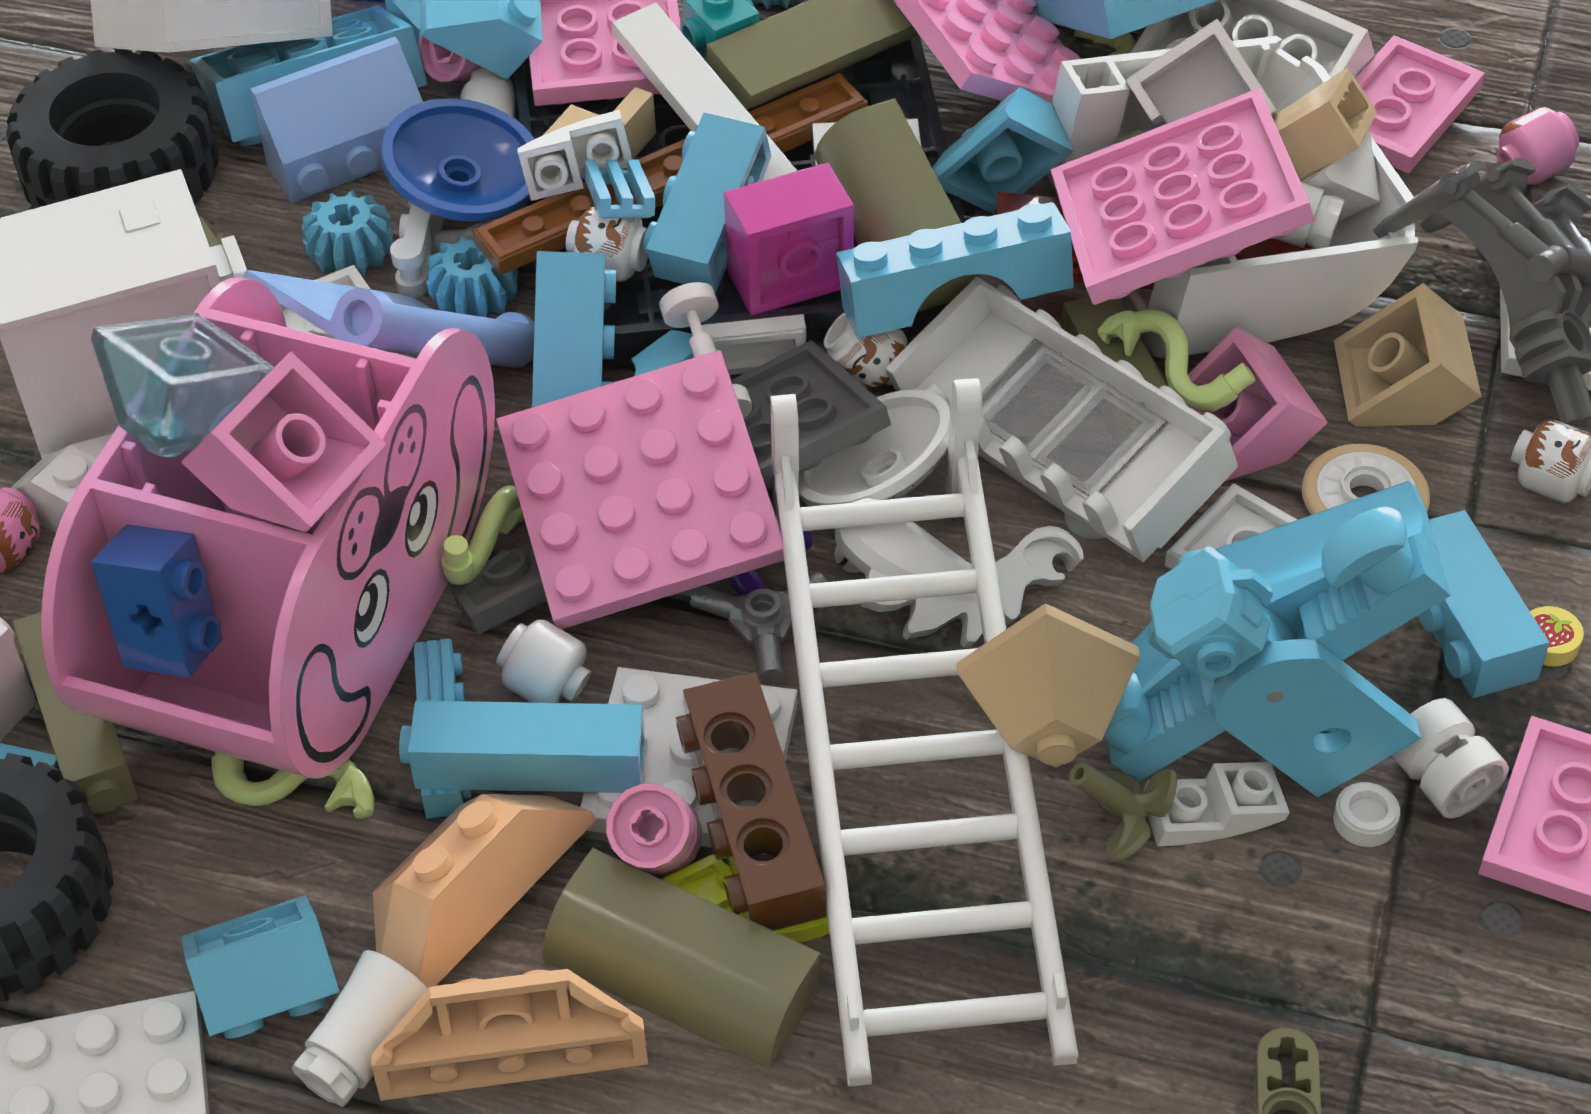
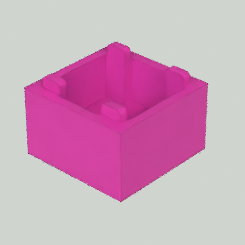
M829 163L724 191L728 274L751 316L841 290L836 252L854 248V205Z

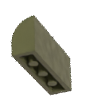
M809 0L708 43L707 63L748 111L915 38L919 34L894 0Z
M895 98L848 114L830 127L820 139L814 158L818 165L830 164L854 205V237L858 245L866 242H883L909 236L913 232L922 229L934 230L961 223ZM980 274L964 275L942 284L929 294L919 307L917 313L951 302L976 276L980 278Z
M594 848L590 850L560 895L551 915L543 943V961L559 969H569L585 981L769 1069L773 1066L821 989V952Z

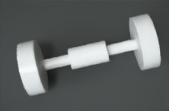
M694 282L678 286L666 293L659 303L664 322L668 326L675 328H691L693 336L690 338L689 343L694 358L715 352L716 349L711 334L704 332L701 325L702 322L713 316L718 309V301L713 287L707 283ZM732 384L744 419L753 408L748 390L742 385Z

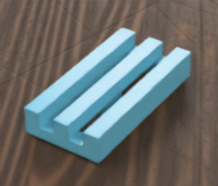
M585 160L584 179L599 217L608 219L651 218V216H655V196L639 160H628L627 170H621L617 160H606V170H599L596 160ZM605 184H612L615 198L620 205H611V197ZM633 196L636 200L637 205H633Z

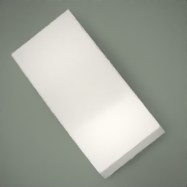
M620 110L562 127L517 148L531 201L584 188L582 179H584L585 160H596L599 170H606V160H617L621 169H626L628 160H633Z
M1270 762L1213 763L1205 779L1177 780L1173 804L1165 817H1156L1149 814L1147 817L1158 847L1200 843L1248 833L1284 821L1290 812ZM1150 780L1147 781V783H1146V785H1145V787H1144L1142 793L1144 792V790H1145V788H1146V786H1147V784H1148V782H1149Z

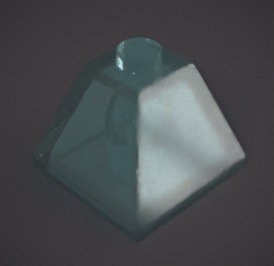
M199 313L95 327L92 330L91 341L119 426L144 444L146 450L158 456L176 457L181 455L183 451L193 450L275 367Z

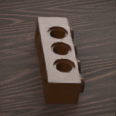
M753 672L683 689L685 715L675 717L677 731L684 754L695 751L699 767L691 769L698 803L700 806L711 804L715 820L707 822V829L715 859L727 858L732 875L723 877L731 912L736 914L744 913L745 918L773 931L826 917L825 882L757 673ZM727 748L741 749L736 753L720 752ZM743 800H754L759 802L758 804L749 807H742L736 805L738 802ZM761 853L777 856L772 860L764 862L752 859V857Z

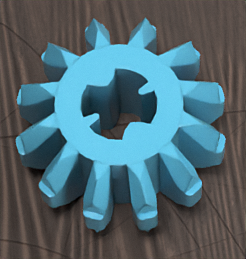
M353 190L344 197H337L330 193L328 202H312V212L303 216L302 233L305 253L309 256L310 263H316L319 266L322 274L339 271L354 265L358 272L365 276L368 266H383L384 256L390 253V247L393 243L390 215L386 212L384 205L376 203L373 194L358 198Z
M460 234L457 243L441 242L439 252L429 256V264L427 266L428 279L426 280L428 294L432 297V302L437 304L441 311L487 317L489 312L504 314L507 302L516 300L518 269L500 276L475 245L474 240H466Z

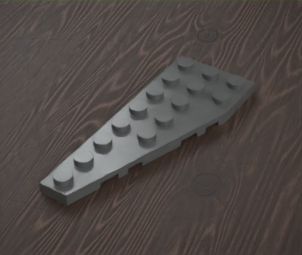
M812 340L731 380L732 384L742 385L747 388L752 402V411L744 418V422L767 491L772 487L770 396L796 395L799 427V472L815 468L827 457L851 445L866 442L873 434L891 425L886 406ZM531 541L520 549L512 548L510 551L503 549L486 562L474 580L465 585H456L451 589L458 608L477 635L489 629L502 627L508 624L515 616L542 602H548Z

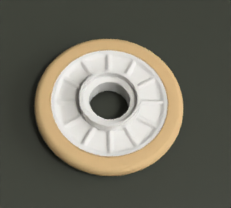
M1349 444L1330 449L1318 456L1309 465L1302 481L1303 501L1311 515L1358 499L1351 491L1356 486H1369L1380 491L1406 481H1410L1416 487L1427 512L1430 505L1429 486L1421 471L1403 455L1377 445Z

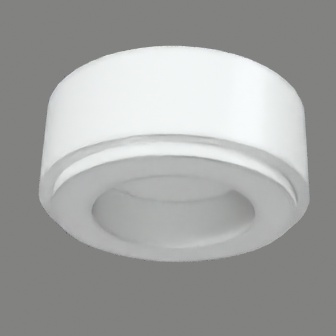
M1370 782L1355 783L1343 789L1339 794L1333 816L1334 825L1338 833L1352 844L1363 847L1379 846L1388 842L1395 834L1400 817V806L1396 797L1385 787Z

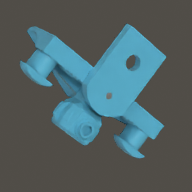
M1406 481L1219 547L1216 550L1208 546L1203 550H1193L1184 554L1174 569L1157 579L1149 607L1151 622L1132 642V644L1139 647L1140 659L1103 736V739L1108 742L1111 764L1124 773L1135 777L1140 782L1222 732L1228 731L1319 798L1422 739L1415 717L1343 662L1344 659L1451 596L1427 511L1416 487L1410 481ZM1340 728L1331 733H1320L1327 729Z

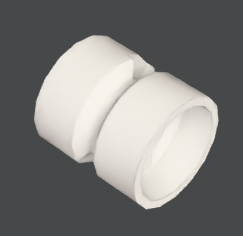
M1446 698L1433 700L1411 713L1417 719L1422 739L1392 755L1395 761L1411 779L1421 780L1420 788L1443 817L1450 819L1461 817L1485 803L1506 779L1509 770L1507 762L1484 737L1474 736L1475 728L1452 700Z

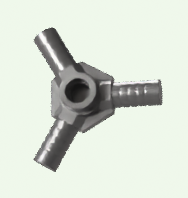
M820 572L809 577L810 584L828 582ZM706 586L694 588L690 600L691 607L729 619V624L749 645H753L756 648L760 681L765 684L780 682L784 675L779 644L785 641L792 628L788 590L778 592L769 589H757L749 594L737 597Z

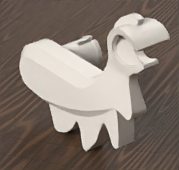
M864 498L855 502L876 501L879 499ZM914 522L835 528L837 546L834 555L836 562L839 564L846 557L848 562L842 569L851 573L862 571L866 575L865 579L972 569L971 563L965 561ZM1053 526L1037 528L1029 535H1026L1007 556L995 562L1006 626L1010 625L1020 614L1025 587L1034 584L1056 586L1065 579L1063 573H1058L1053 568V557L1059 556L1068 572H1071L1084 559L1080 543L1066 530ZM976 593L861 604L862 607L877 612L895 611L907 605L911 606L910 617L903 630V637L906 640L931 635L957 618L961 619L962 622L960 644L963 648H971L983 633Z

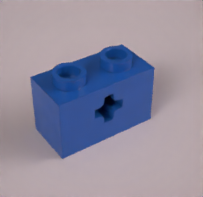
M126 524L91 561L123 667L190 678L223 640L221 624L215 613L206 580V570L201 562L194 534Z

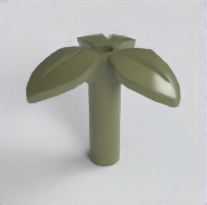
M1079 762L1073 766L1069 773V781L1073 786L1095 798L1109 816L1122 818V822L1110 834L1107 841L1106 858L1110 862H1118L1132 856L1146 843L1150 837V829L1145 818L1148 814L1156 817H1165L1173 804L1177 789V774L1173 769H1163L1153 775L1142 794L1139 780L1124 772L1097 770L1085 762Z

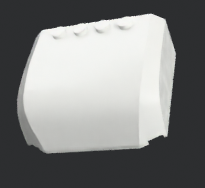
M1277 36L1232 41L1273 103L1277 113L1330 79L1324 67L1310 57L1306 56L1300 62L1280 49L1282 39ZM1172 48L1061 61L1052 104L1074 152L1055 167L1109 147L1134 130L1144 129L1150 131L1167 124L1163 120L1154 125L1125 80ZM1371 136L1380 202L1337 222L1329 247L1314 249L1306 243L1305 247L1301 248L1270 238L1243 248L1239 253L1231 257L1217 258L1188 269L1178 277L1152 283L1154 288L1141 287L1135 289L1119 300L1125 311L1132 310L1136 312L1144 309H1157L1167 312L1174 317L1185 331L1188 341V355L1211 352L1236 326L1269 343L1337 325L1368 307L1391 285L1415 252L1418 244V237H1415V223L1395 233L1388 232L1387 236L1378 238L1373 233V229L1384 218L1414 197ZM1049 171L1047 177L1057 193L1052 173ZM1151 331L1142 333L1140 337L1150 355L1166 358V345L1160 335Z

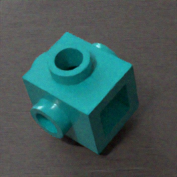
M683 0L684 20L680 23V30L697 52L707 61L708 43L759 22V12L755 9L751 0Z

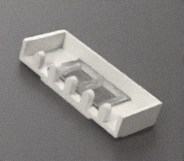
M977 276L885 368L896 392L912 389L931 391L945 399L950 409L953 380L978 378L982 397L978 455L1079 523H1085L1142 562L1157 548L1161 549L1239 467L1229 440L1231 432L1218 417L1209 412H1205L1203 415L1189 408L1181 396L1167 386L1155 387L1144 380L1141 373L1129 362L1119 360L1116 363L1103 355L1099 347L1088 337L1082 334L1074 337L1064 331L1059 323L1044 310L1038 309L1036 312L1022 305L1017 296L1005 286L999 285L995 288Z

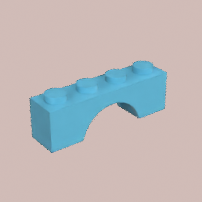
M1053 202L1029 204L1019 210L990 217H973L965 223L934 230L922 229L913 232L909 236L883 242H866L858 245L856 248L836 252L842 306L857 339L912 326L919 307L930 293L949 280L964 275L985 274L997 277L1006 282L1015 291L1020 300L1074 288L1071 230Z

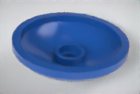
M436 99L411 106L391 121L382 140L381 163L387 179L396 191L420 209L451 220L483 221L510 214L530 200L517 148L534 140V138L519 121L490 105L465 99Z

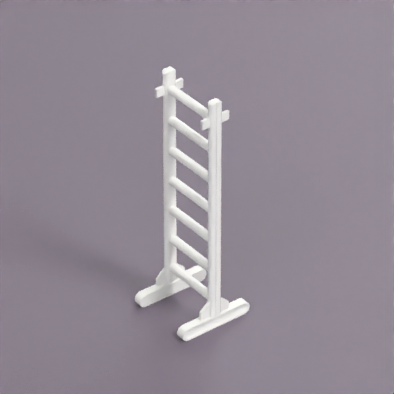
M979 379L953 380L945 494L800 507L799 427L796 395L770 396L773 511L783 539L785 571L822 876L826 889V909L848 1087L872 1084L867 1037L1046 1019L1054 1066L1077 1064L1079 1054L1028 755L1011 749L997 729L830 745L823 688L958 675L957 662L978 648L820 663L813 608L976 593L984 642L987 643L1006 630L978 463L982 414ZM964 517L972 569L809 583L803 531ZM1003 754L1012 807L1011 814L845 830L840 828L833 770ZM1017 839L1027 901L852 918L844 856ZM1030 927L1032 929L1042 992L863 1010L855 947L857 944Z

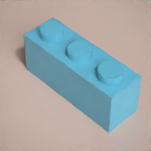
M704 112L696 131L688 133L683 145V162L677 176H671L668 179L664 189V207L657 222L652 221L649 224L644 237V252L648 254L655 277L681 284L707 283L713 287L714 292L717 291L727 267L724 191L762 181L772 157L764 126Z
M537 251L532 407L613 383L611 381H602L603 359H614L615 325H604V303H615L616 270L605 269V254Z
M1462 510L1430 519L1429 522L1451 596L1419 614L1418 619L1423 629L1428 633L1432 632L1441 646L1446 666L1451 675L1461 679L1472 699L1538 680L1550 642L1467 512Z

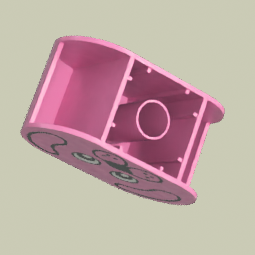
M235 277L229 278L214 287L199 304L77 487L58 526L44 581L41 630L46 669L54 691L61 702L79 714L307 778H323L340 768L363 741L414 647V642L417 641L449 582L444 575L441 565L444 541L452 535H460L468 542L479 512L490 465L495 422L493 376L488 355L480 340L468 331L455 328L445 329L430 339L415 359L287 328L284 315L275 296L265 285L258 281ZM290 351L387 443L381 452L307 532L230 509L181 463ZM126 524L194 534L200 559L206 570V580L215 613L221 624L223 640L190 678L125 668L122 665L91 561Z

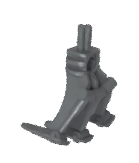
M1514 158L1505 163L1496 162L1490 165L1486 173L1480 177L1478 171L1485 168L1486 165L1481 161H1474L1444 174L1438 181L1384 218L1373 229V233L1378 238L1387 236L1388 232L1395 233L1423 219L1420 222V226L1425 232L1431 233L1454 224L1465 233L1477 246L1475 250L1478 257L1489 263L1501 287L1509 317V340L1515 349L1514 353L1520 365L1524 381L1549 385L1561 422L1573 427H1585L1591 424V400L1582 376L1591 371V333L1589 330L1591 327L1589 323L1591 320V240L1584 238L1576 226L1583 214L1591 210V201L1583 192L1573 185H1567L1561 189L1554 188L1550 190L1542 199L1531 204L1522 193L1527 186L1528 176L1536 172V169L1530 162L1520 158Z

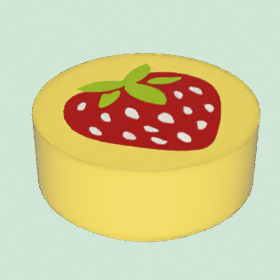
M1543 606L1531 610L1530 613L1550 642L1543 665L1555 667L1566 665L1573 661L1579 653L1584 636L1580 621L1572 613L1559 607Z

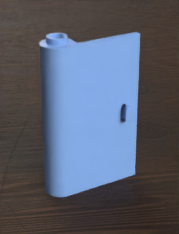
M246 270L243 277L262 283L272 292L278 303L341 341L386 352L418 356L425 345L437 333L445 329L455 328L468 331L480 340L488 355L490 365L519 368L525 366L534 358L535 323L525 314L507 312L493 319L434 310L410 295Z

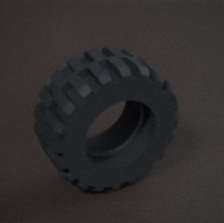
M100 49L86 52V57L74 60L71 56L59 61L58 67L52 71L46 68L36 75L33 86L26 85L19 93L16 103L13 104L7 118L8 128L6 136L22 191L33 209L179 169L182 170L195 206L204 195L203 190H208L216 175L215 169L218 165L219 153L205 93L201 90L198 80L190 72L184 70V67L168 57L162 61L161 57L154 52L142 51L138 54L128 49H115L111 53H102ZM127 139L119 143L100 146L108 142Z
M7 753L5 759H0V852H19L33 857L24 872L11 885L0 892V1003L9 1001V993L24 989L25 993L29 994L44 987L42 979L53 972L61 976L77 962L74 953L79 948L86 951L100 933L96 921L103 922L108 916L112 902L109 890L114 884L112 866L92 809L88 806L83 792L74 781L64 779L62 772L44 762H38L34 767L31 757Z

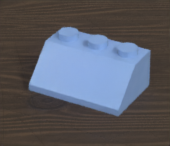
M396 37L250 88L267 167L291 204L383 170L381 146L387 127L401 112L423 102L401 45Z

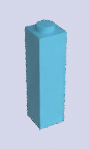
M415 700L412 725L402 726L400 732L401 763L410 764L415 789L623 793L625 790L640 785L643 782L646 745L643 706L632 704Z

